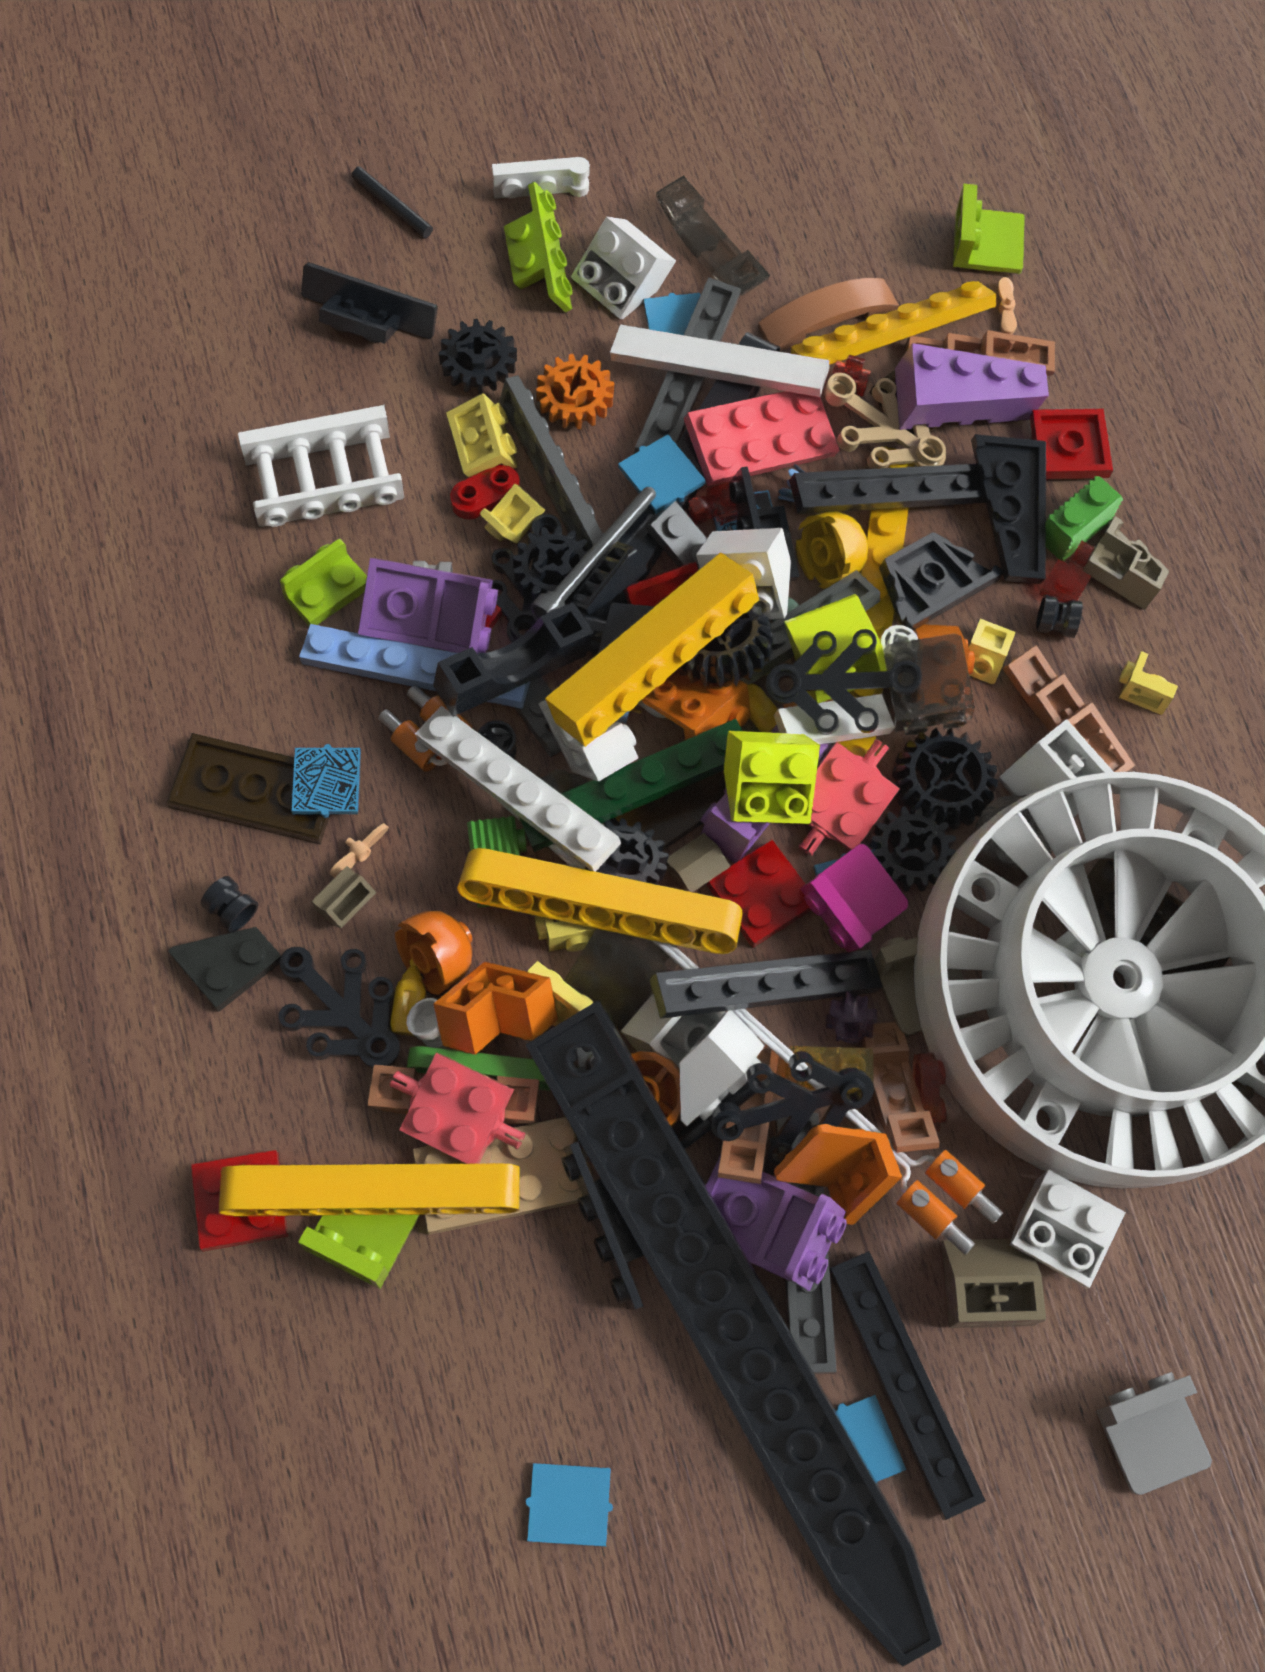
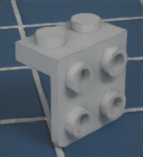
M1172 1372L1147 1381L1150 1390L1136 1395L1133 1387L1115 1393L1108 1396L1111 1403L1110 1406L1096 1411L1127 1485L1135 1495L1145 1494L1211 1466V1456L1185 1400V1397L1198 1393L1190 1375L1176 1380Z

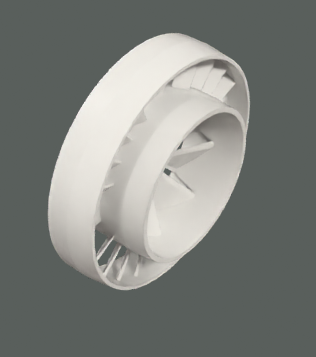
M1105 772L1063 781L1020 798L999 811L974 832L955 852L939 875L928 897L920 921L917 936L919 937L917 955L914 961L915 997L920 1024L927 1046L943 1080L964 1110L996 1142L1017 1157L1044 1171L1049 1169L1067 1180L1092 1186L1119 1189L1148 1188L1188 1181L1212 1173L1236 1161L1265 1142V1115L1263 1116L1232 1084V1082L1237 1080L1245 1086L1252 1087L1256 1093L1265 1098V1075H1261L1256 1068V1062L1259 1059L1265 1065V896L1260 890V887L1265 884V828L1233 803L1209 790L1188 782L1157 774ZM1112 793L1120 794L1121 831H1116ZM1065 795H1073L1085 835V842H1082ZM1157 802L1183 813L1173 832L1154 829ZM1029 810L1056 857L1054 859L1021 811ZM990 838L1029 876L1018 887L974 861ZM1223 839L1243 856L1238 864L1217 850ZM1097 858L1114 859L1115 938L1108 940L1105 938L1083 865ZM1171 883H1179L1191 895L1148 945L1145 946L1139 942ZM972 885H978L984 889L986 893L985 902L979 901L973 896ZM1041 901L1049 907L1087 949L1082 957L1033 928ZM955 906L989 927L990 931L987 940L950 932L949 927L953 907ZM1231 957L1233 966L1162 975L1164 970ZM947 969L982 970V979L948 980ZM1114 970L1123 975L1125 979L1124 989L1116 985L1113 979ZM1074 982L1075 990L1037 998L1033 983ZM987 1009L990 1020L962 1029L959 1028L955 1016ZM1093 1017H1096L1074 1055L1072 1053L1073 1049L1075 1048L1076 1044L1080 1040L1081 1036L1085 1032ZM1002 1046L1009 1057L982 1074L974 1061ZM1028 1078L1035 1086L1019 1115H1017L1005 1104L1004 1100ZM1215 1092L1245 1134V1137L1230 1149H1228L1200 1101ZM1184 1106L1204 1159V1163L1186 1168L1183 1167L1167 1114V1110ZM1039 1109L1044 1110L1050 1118V1126L1047 1130L1042 1129L1037 1123L1036 1115ZM1077 1109L1100 1116L1112 1117L1105 1163L1086 1158L1058 1145ZM1149 1114L1155 1170L1134 1169L1132 1117Z

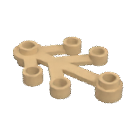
M835 373L829 378L824 387L826 401L835 407L845 405L875 426L871 428L844 427L837 438V443L842 450L851 452L859 444L896 441L905 449L888 450L884 447L874 448L867 458V464L870 469L888 468L889 465L914 463L917 467L940 466L944 464L946 460V447L942 440L930 435L926 424L913 425L915 436L906 429L899 430L898 404L895 396L897 387L892 380L881 378L872 389L873 398L877 402L882 403L883 414L854 394L856 384L849 375ZM880 388L887 390L888 394L882 392ZM845 436H850L854 442L847 440ZM875 457H880L884 463L879 462Z

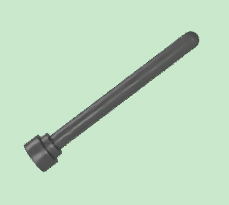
M645 487L553 591H547L546 594L541 593L533 601L530 609L537 619L565 606L564 601L592 571L609 548L621 538L655 499L656 492L652 487Z

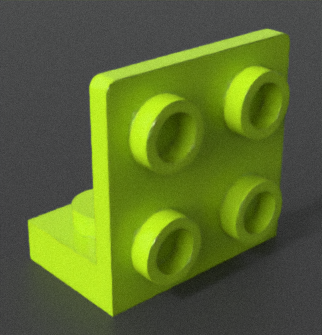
M964 183L955 211L953 267L1020 274L1023 269L1024 214L982 209V200H977V185Z
M325 1215L320 1218L314 1230L306 1227L298 1243L304 1251L381 1289L419 1215Z

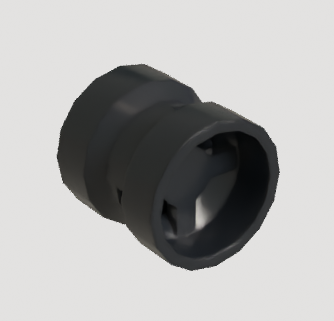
M1045 594L1038 610L1036 631L1049 633L1053 630L1060 632L1064 637L1075 638L1082 617V601L1071 599L1068 602H1062L1056 596Z
M492 720L480 727L478 731L480 735L514 760L516 759V735L508 723Z
M224 876L214 882L204 893L200 903L209 914H217L220 917L221 925L229 932H236L244 927L255 915L259 906L253 897L249 894H242L239 891V885L230 876Z

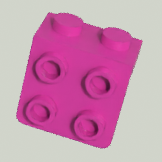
M864 844L854 847L800 888L805 895L804 899L809 908L816 915L822 917L830 928L829 933L838 946L843 949L845 948L847 952L863 947L873 939L871 936L908 907L907 898L868 846Z

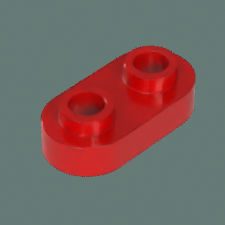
M497 465L457 483L450 493L453 512L460 518L471 520L480 517L479 513L484 508L492 511L514 484L520 486L518 473L510 466ZM498 479H505V480H507V481L504 482V483H498V482H496V480H498ZM468 493L475 495L472 498L463 497Z

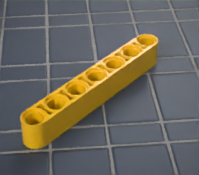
M476 848L468 852L457 887L462 897L475 903L715 954H728L736 949L743 915L741 907L727 899L485 848Z
M514 1164L227 1166L221 1169L219 1213L228 1216L508 1214L518 1212L520 1207V1167Z

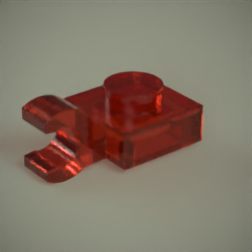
M730 481L707 488L706 497L699 496L689 500L691 510L687 511V515L695 525L714 517L717 518L720 526L737 520L736 504H733L729 497Z
M1081 540L1069 564L1058 559L1039 595L1056 596L1062 602H1068L1071 599L1078 601L1091 578V575L1082 570L1095 547Z

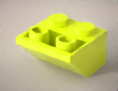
M856 594L784 621L796 661L813 644V638L817 633L829 631L836 638L837 649L834 654L828 657H821L807 674H822L852 643L854 634L861 629L871 630L875 634L877 640L876 649L869 655H862L846 673L889 671L880 639ZM862 636L857 641V645L860 648H868L872 644V639L869 636ZM825 637L818 642V648L821 650H828L832 646L830 638ZM806 691L817 703L831 699L824 691Z
M728 731L724 775L731 820L736 822L810 824L820 744L805 734Z

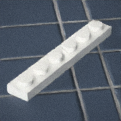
M443 706L415 733L419 742L589 870L596 872L621 844L616 834L456 716L452 717L451 713Z

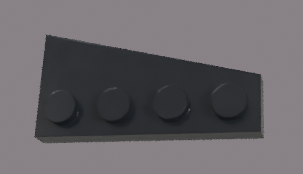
M975 434L971 439L1001 567L1004 571L1005 581L1041 584L1046 579V441Z

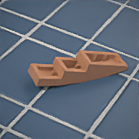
M987 330L983 338L948 333L944 341L911 336L908 337L905 346V353L911 344L915 343L1046 365L1047 376H1052L1055 372L1054 341Z
M1037 645L1031 647L1002 668L1020 695L1050 732L1067 719L1113 772H1127L1135 766L1093 702L1084 704L1066 675L1057 676Z

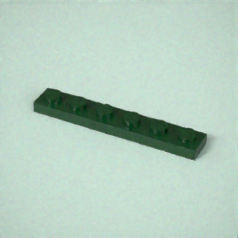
M733 719L624 766L600 781L592 780L566 791L562 795L598 822H606L723 771L728 731H742L737 719ZM519 817L534 852L555 844Z

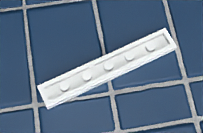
M620 325L610 351L611 361L821 397L829 371V360L626 325Z

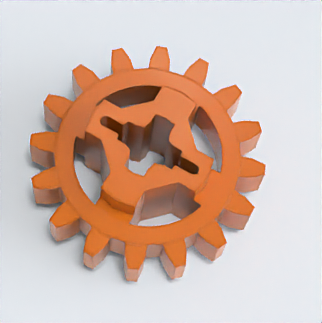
M569 354L567 362H563L562 359L556 357L555 367L553 368L546 364L544 366V375H538L536 400L540 402L541 413L549 412V421L552 423L561 419L563 428H567L570 422H575L577 429H581L582 422L584 421L594 426L596 425V415L605 419L607 408L613 406L614 382L610 381V371H601V362L599 360L595 361L592 365L589 364L588 355H584L581 361H576L574 355Z

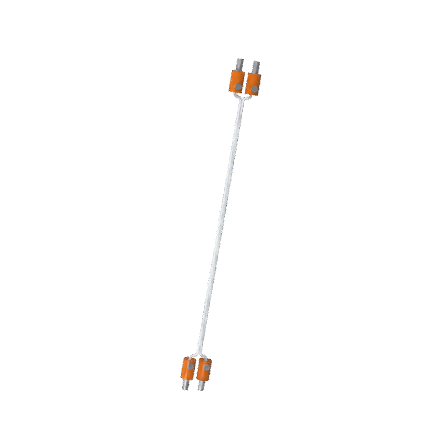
M416 685L412 686L407 692V696L422 708L420 718L425 722L441 706L447 709L440 696L430 698ZM388 709L381 712L378 719L393 732L391 736L392 743L424 772L432 770L436 765L442 766L447 764L445 760L418 741L415 733L420 728L414 722L407 720L402 723ZM460 714L456 715L457 718H459L460 720H462V721H463L464 723H466L468 726H470L471 728L473 727V726H472L465 718H463ZM504 806V807H505L508 811H510L518 820H520L519 817H518V815H516L514 812H512L510 809H508L506 806ZM556 844L548 846L569 866L585 869L583 864ZM653 941L684 970L699 968L675 945ZM745 1009L732 1010L755 1035L788 1064L790 1057L794 1054L748 1011ZM803 1062L797 1065L796 1070H805L808 1066ZM813 1079L807 1081L816 1090L826 1087ZM856 1109L849 1110L845 1116L859 1129L881 1133ZM889 1140L896 1162L904 1169V1175L900 1180V1187L904 1194L896 1204L935 1240L944 1235L966 1255L975 1243L953 1224L957 1215L919 1180H916L909 1188L906 1184L911 1175L909 1166L918 1167L925 1162H931L932 1164L925 1174L963 1209L973 1205L994 1224L1003 1212L982 1194V1190L986 1185L947 1150H944L937 1158L926 1155L918 1160H912L904 1152L896 1153L892 1142Z

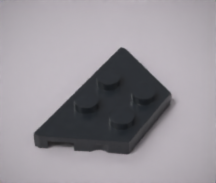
M935 532L888 556L879 567L899 624L912 630L919 628L994 584L1000 579L1004 571L996 565L989 570L972 561L974 553L963 547L953 545L948 539Z

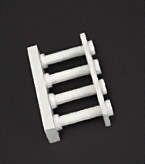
M384 405L238 433L246 465L257 464L264 500L253 502V507L259 527H277L289 521L317 519L322 515L340 511L353 512L361 507L376 504L388 505L404 498L401 475L399 473L388 475L380 442L381 439L390 438ZM366 443L374 478L352 482L344 447ZM330 450L337 485L315 489L308 453ZM293 457L301 492L279 496L271 461Z

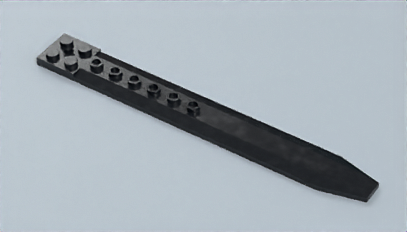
M596 1001L525 1044L835 1594L902 1667L941 1646L942 1638L913 1544L653 1096L640 1069L601 1002ZM580 1048L585 1052L592 1051L594 1054V1059L591 1061L592 1068L589 1071L584 1067L577 1069L574 1066L573 1062L578 1059L576 1051Z

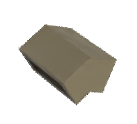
M705 833L670 855L666 863L669 876L677 882L681 890L689 892L696 891L731 867L718 845Z
M346 866L312 900L314 909L329 923L342 928L376 894V891L361 875L356 874Z

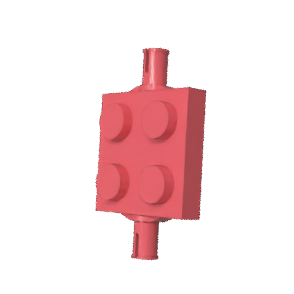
M875 739L864 757L854 755L836 742L817 766L811 823L809 824L812 829L799 845L801 850H806L805 853L813 856V853L824 838L835 840L849 851L861 844L900 788L882 776L876 767L886 751L889 750L887 745L881 746L883 742Z
M441 1053L435 1054L427 1073L419 1081L400 1071L394 1074L393 1078L397 1080H391L390 1087L411 1096L410 1108L399 1129L400 1131L466 1164H479L486 1148L495 1139L515 1149L521 1146V1141L508 1136V1134L519 1140H524L525 1132H521L503 1123L505 1108L514 1091L513 1088Z

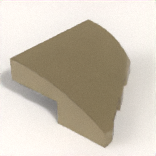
M1115 516L1095 546L1082 571L1145 610L1161 590L1169 570L1160 560L1149 553L1148 548L1140 539L1129 541L1119 530L1124 524L1123 521Z

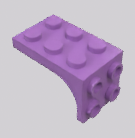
M370 558L358 634L454 653H460L471 647L477 652L486 653L489 648L492 628L485 627L487 615H492L495 612L498 590L491 589L493 582L491 579Z
M720 1154L706 1187L749 1262L810 1291L813 1283L819 1284L824 1277L828 1267V1260L825 1257L831 1243H838L844 1233L847 1220L843 1217L846 1211L826 1195L821 1194L818 1197L789 1183L777 1181L776 1177L763 1171L761 1184L718 1178Z

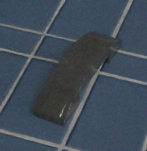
M684 175L656 192V197L665 215L679 237L696 259L718 281L740 288V295L743 296L769 279L770 274L751 252L747 250L741 253L703 209L705 199Z

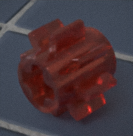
M849 355L846 363L839 360L836 361L832 375L835 373L849 375L856 384L854 394L863 397L870 379L871 370L863 368L865 359Z

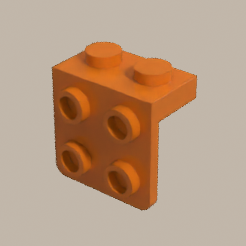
M678 669L662 685L657 686L642 699L644 704L684 728L685 740L733 719H737L740 727H742L751 717L748 684L739 680L736 686L731 681H727L723 684L722 688L717 683H711L705 688L701 680L691 683L687 675L680 676Z
M829 1124L813 1127L804 1139L774 1169L777 1181L828 1187L831 1198L846 1211L843 1218L847 1220L846 1224L854 1225L902 1178L885 1133L835 1127Z

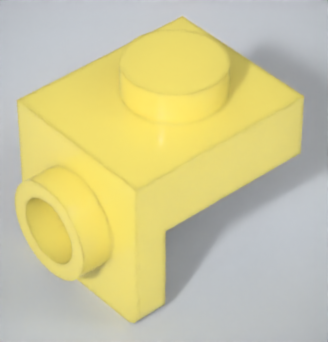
M514 484L492 511L484 508L479 514L488 522L484 528L496 539L502 541L504 538H507L517 544L531 528L534 519L542 515L545 509L520 486Z
M534 916L539 940L547 939L549 952L567 948V951H579L588 948L591 942H596L597 928L564 921L553 922V919Z

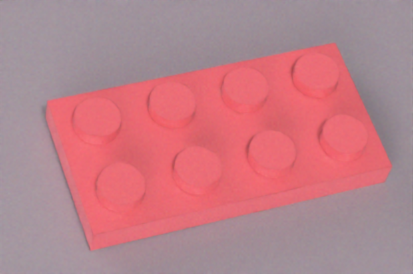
M784 391L688 412L683 418L707 486L730 481L741 467L748 466L750 476L792 467L794 463L800 465L834 457L840 451L821 398Z

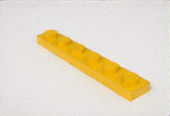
M979 281L966 282L960 288L952 291L934 293L929 299L917 303L903 304L897 310L885 314L871 315L865 321L854 325L839 326L834 332L822 336L808 337L802 343L790 346L791 354L829 360V365L996 307V293Z

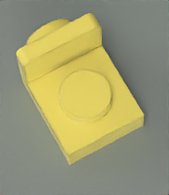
M980 619L969 645L970 651H974V669L972 674L967 675L990 684H995L1016 632Z
M1141 651L1134 663L1127 661L1123 668L1119 682L1123 683L1124 686L1119 698L1162 715L1173 700L1178 686L1167 682L1165 678L1159 675L1143 672L1148 654Z

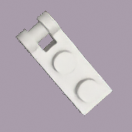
M582 157L492 164L494 198L530 196L528 184L534 181L544 191L548 190L551 194L570 192L576 197L585 196L589 192L588 176L590 164Z

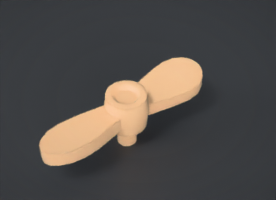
M1003 277L998 283V292L1001 299L999 313L1002 315L1000 329L1002 333L1013 334L1017 327L1016 317L1013 312L1015 308L1014 287L1009 278Z
M385 823L381 824L363 841L358 840L355 842L351 837L348 838L345 844L350 847V853L332 867L330 875L335 878L346 866L351 869L357 860L360 862L365 861L371 853L370 847L386 833L389 827Z

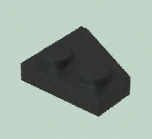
M257 927L174 946L168 950L173 959L218 1012L278 966L281 958L279 952Z

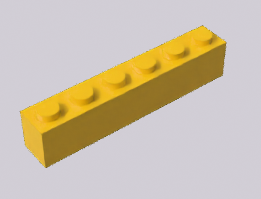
M720 552L545 698L555 723L585 747L594 739L604 734L614 722L626 712L632 710L653 689L662 685L672 673L685 662L690 661L698 651L715 637L720 636L730 624L743 613L748 612L759 601L753 574Z

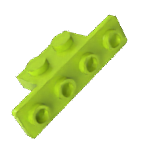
M534 181L528 184L533 211L504 226L513 282L522 290L545 278L550 299L564 312L572 310L570 295H572L573 291L569 280L566 278L564 268L567 266V260L559 242L562 234L554 216L556 203L552 194L548 190L544 191Z

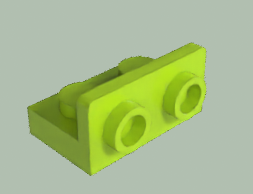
M338 539L332 544L320 547L315 555L302 565L290 568L284 577L281 578L280 584L285 600L310 627V624L319 625L364 593L367 575L347 554L345 543Z

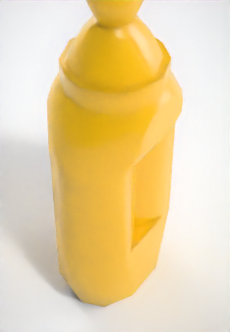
M751 683L748 685L751 717L749 718L759 731L771 733L777 725L774 714L778 708L758 685Z
M412 959L410 960V967L402 975V979L395 988L390 1020L391 1031L394 1034L414 1036L408 1030L406 1024L409 1011L417 1002L426 998V988L422 982L423 976H421L419 969Z

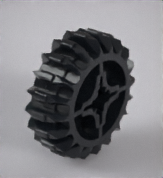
M752 607L748 612L743 613L720 636L711 640L690 661L685 662L678 668L680 676L687 675L691 683L701 680L705 688L711 683H717L722 688L723 684L727 681H731L737 686L740 678L751 680L754 672H763L765 662L770 661L772 645L774 644L768 616H764L761 607Z
M937 727L931 730L929 737L921 732L916 736L915 742L909 740L905 744L904 752L898 753L895 760L897 766L892 771V778L897 780L894 784L900 788L897 793L902 794L898 800L899 806L910 805L909 814H914L915 810L922 807L923 816L927 818L932 817L934 811L937 813L935 822L938 825L948 822L953 831L959 828L961 821L967 826L973 824L975 816L983 817L987 811L986 806L991 805L995 799L993 792L998 787V780L993 777L997 773V766L988 764L991 759V752L980 753L981 740L970 744L967 742V732L963 733L960 738L954 737L952 727L947 729L945 736L941 735ZM915 767L922 772L921 777L927 782L928 786L925 791L917 780ZM964 768H966L972 778L974 791L968 786L970 782L963 776L962 771ZM951 773H953L951 779H948L947 782L942 780V781L936 786V784H937L939 778H940V780L942 779L943 776L947 778ZM939 799H945L950 802L940 801Z

